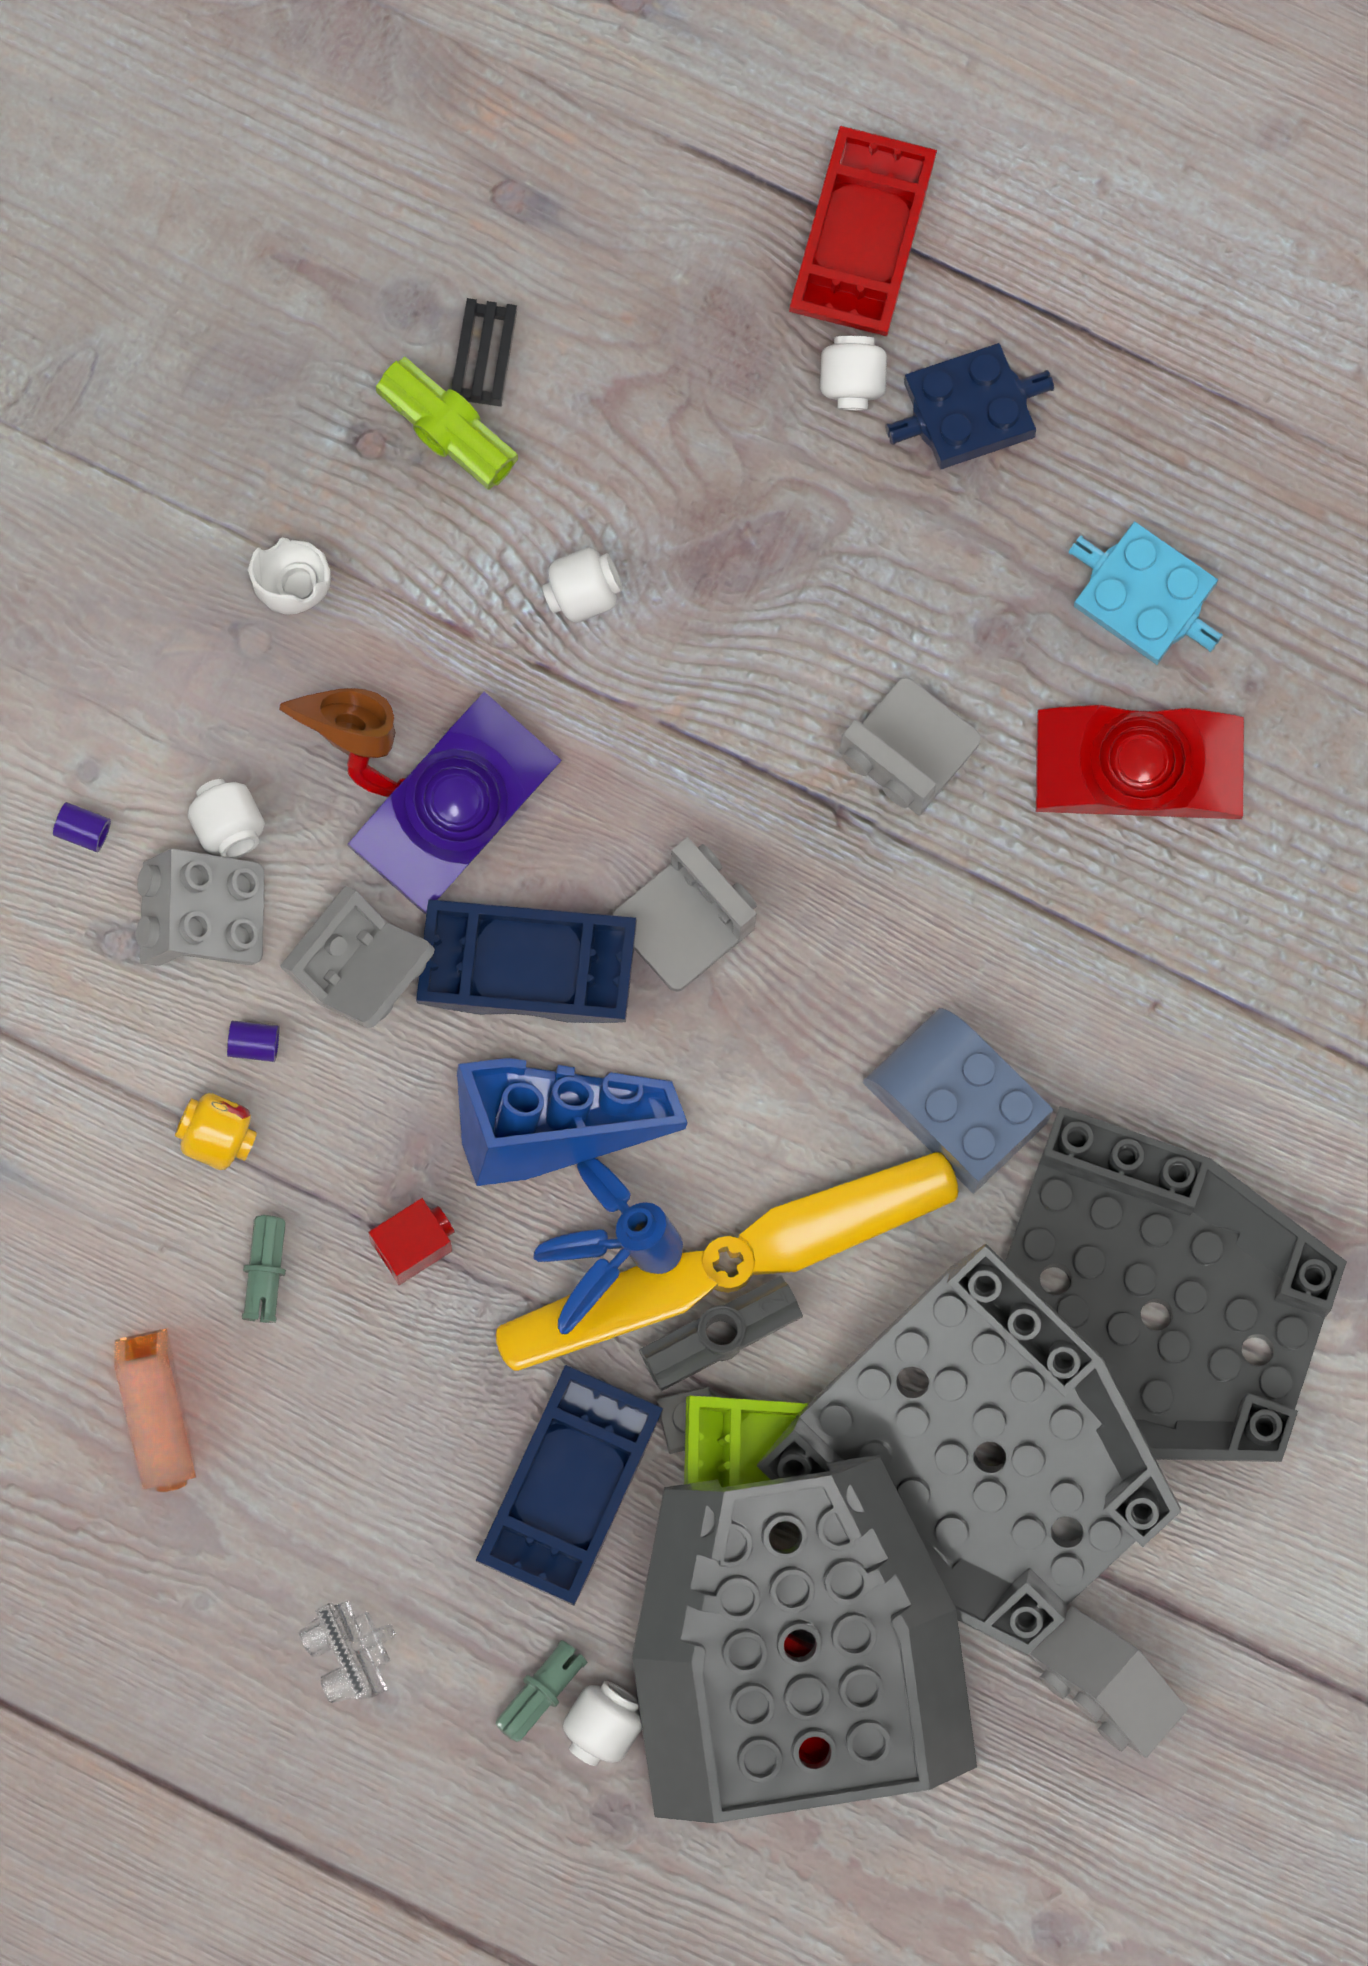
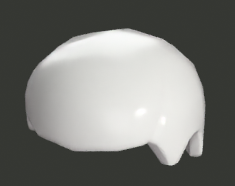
M282 537L276 545L267 550H262L258 547L253 552L248 567L255 594L274 612L286 615L304 612L323 600L330 588L331 571L325 554L309 542L290 541Z

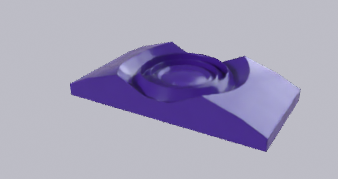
M483 692L416 768L384 801L349 841L347 846L420 911L426 914L428 899L438 900L562 760L487 693Z

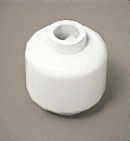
M834 337V344L825 347L821 353L820 389L822 394L829 399L838 400L837 409L850 411L868 410L869 400L883 397L886 392L887 354L885 350L875 345V338Z
M584 548L554 560L550 564L548 571L550 582L542 585L544 596L553 613L562 611L569 621L575 623L613 609L616 605L617 593L623 590L619 574L609 554L600 555L598 551L592 548Z
M215 779L202 785L197 790V797L190 804L187 815L203 849L211 855L234 859L242 857L255 849L259 844L260 840L258 837L262 834L265 822L249 789L241 783H225L223 779Z
M604 1681L601 1686H586L563 1722L564 1732L572 1741L569 1747L570 1752L592 1766H597L600 1760L610 1763L621 1761L642 1730L638 1699L622 1687L609 1681Z

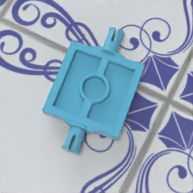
M1134 521L1119 543L1109 548L1105 553L1084 539L1082 535L1078 537L1076 544L1074 543L1068 552L1070 555L1072 554L1093 569L1090 582L1074 602V607L1156 665H1158L1170 647L1186 635L1205 647L1210 653L1221 640L1222 633L1217 632L1199 619L1202 604L1217 585L1218 579Z

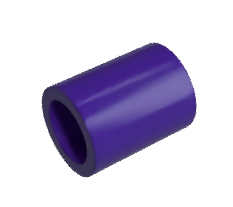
M65 802L56 818L53 836L98 853L107 838L111 819Z
M232 1020L228 1035L227 1057L275 1062L278 1052L280 1027L278 1025Z

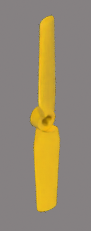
M935 1152L771 1208L739 1234V1238L732 1236L719 1237L709 1243L704 1251L682 1253L677 1266L669 1272L663 1274L649 1273L641 1270L637 1265L620 1272L615 1282L568 1334L560 1333L558 1319L570 1295L500 1325L496 1329L495 1334L498 1351L509 1368L519 1371L683 1314L714 1289L725 1293L740 1290L747 1285L752 1275L797 1272L954 1202L958 1198L959 1193L955 1172L946 1157L940 1152ZM727 1251L730 1258L740 1257L742 1260L737 1265L736 1276L728 1277L725 1270L716 1272L713 1268L719 1263V1254L721 1252Z

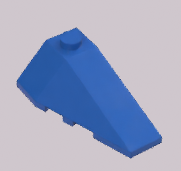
M512 1058L458 1064L457 1082L462 1146L476 1186L534 1178L684 1130L688 1124L672 1081L618 1073H609L604 1078L575 1074V1067L558 1065L556 1071L526 1067L527 1060Z

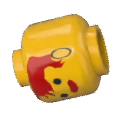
M206 1093L201 1096L199 1101L193 1098L189 1100L174 1136L181 1139L180 1149L183 1154L215 1169L225 1170L230 1167L235 1157L243 1161L246 1160L257 1132L249 1129L251 1114L247 1108L214 1093Z

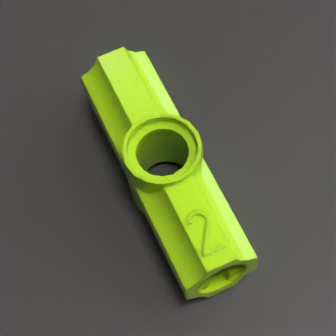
M407 357L395 361L384 372L381 380L376 385V393L413 424L415 433L424 444L441 457L449 455L486 489L490 490L495 485L498 486L518 461V454L480 422L479 414L464 397L452 389L443 390Z

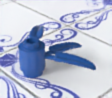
M596 1158L578 1163L577 1169L587 1187L607 1211L615 1212L620 1210L622 1213L616 1225L617 1239H608L607 1232L602 1229L561 1235L538 1245L534 1251V1260L538 1262L595 1258L603 1256L607 1249H622L610 1262L606 1259L597 1260L577 1284L558 1319V1329L561 1334H568L583 1319L619 1277L620 1271L618 1268L629 1256L641 1270L655 1274L671 1271L677 1266L682 1256V1237L659 1206L647 1202L629 1207L627 1202L631 1196L630 1191L609 1168Z

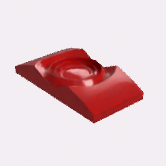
M844 126L839 127L789 312L887 337L921 217L937 150Z
M1104 705L1039 709L1037 711L1035 812L1214 819L1243 818L1244 717L1191 708L1132 711Z

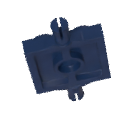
M1000 343L905 374L904 385L913 404V416L890 424L887 423L885 428L892 445L920 435L922 440L931 447L941 470L1035 438L1036 427L1027 408V399L1048 391H1054V383L1048 370L1019 379L1018 375L1010 369Z

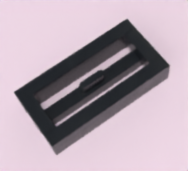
M467 298L452 390L459 393L468 402L502 407L517 317V305L507 304L506 307L497 306V302L487 301L486 304H479L477 299ZM476 316L484 317L472 389L464 388L475 318ZM495 319L504 320L492 392L483 391Z

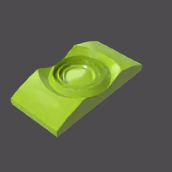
M687 1396L684 1484L718 1479L722 1488L770 1480L757 1467L758 1462L809 1403Z

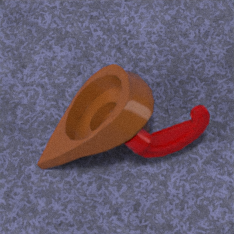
M344 688L306 695L280 704L279 710L317 731L334 747L349 756L347 761L349 776L357 785L368 792L389 797L406 779L402 778L396 783L368 765L370 758H380L388 755L392 749L396 734L393 724L394 714L392 707L387 699L378 693L366 689Z

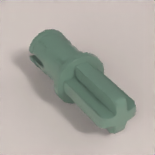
M261 1215L256 1216L254 1219L249 1265H244L243 1271L248 1273L244 1313H242L243 1320L254 1322L258 1320L261 1300L260 1322L276 1323L280 1276H285L286 1270L281 1268L286 1225L283 1218Z
M561 1640L558 1643V1647L532 1677L529 1675L525 1676L523 1681L526 1685L497 1718L496 1725L498 1729L509 1739L515 1742L521 1741L550 1705L556 1707L559 1704L558 1695L579 1670L588 1663L580 1653L577 1656L573 1654L576 1649L565 1641Z

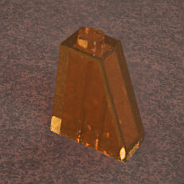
M165 1328L116 1339L114 1367L143 1490L155 1487L158 1492L180 1489L188 1484V1479L196 1478V1462L168 1330Z

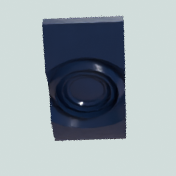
M428 899L424 939L434 947V954L426 963L424 971L419 976L416 1002L417 1004L478 1015L516 1014L536 1016L566 1023L626 1022L637 919L633 917Z
M565 1365L476 1558V1562L575 1606L601 1552L620 1505L638 1470L663 1408Z

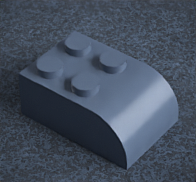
M939 1008L863 1080V1084L932 1153L940 1152L946 1157L956 1177L973 1194L1048 1123L1054 1110L967 1023L944 1008Z

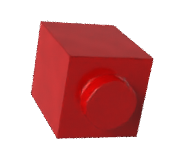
M423 1198L368 1232L371 1244L398 1285L406 1282L451 1253L452 1245L448 1236L455 1233L442 1209L436 1206L430 1210Z

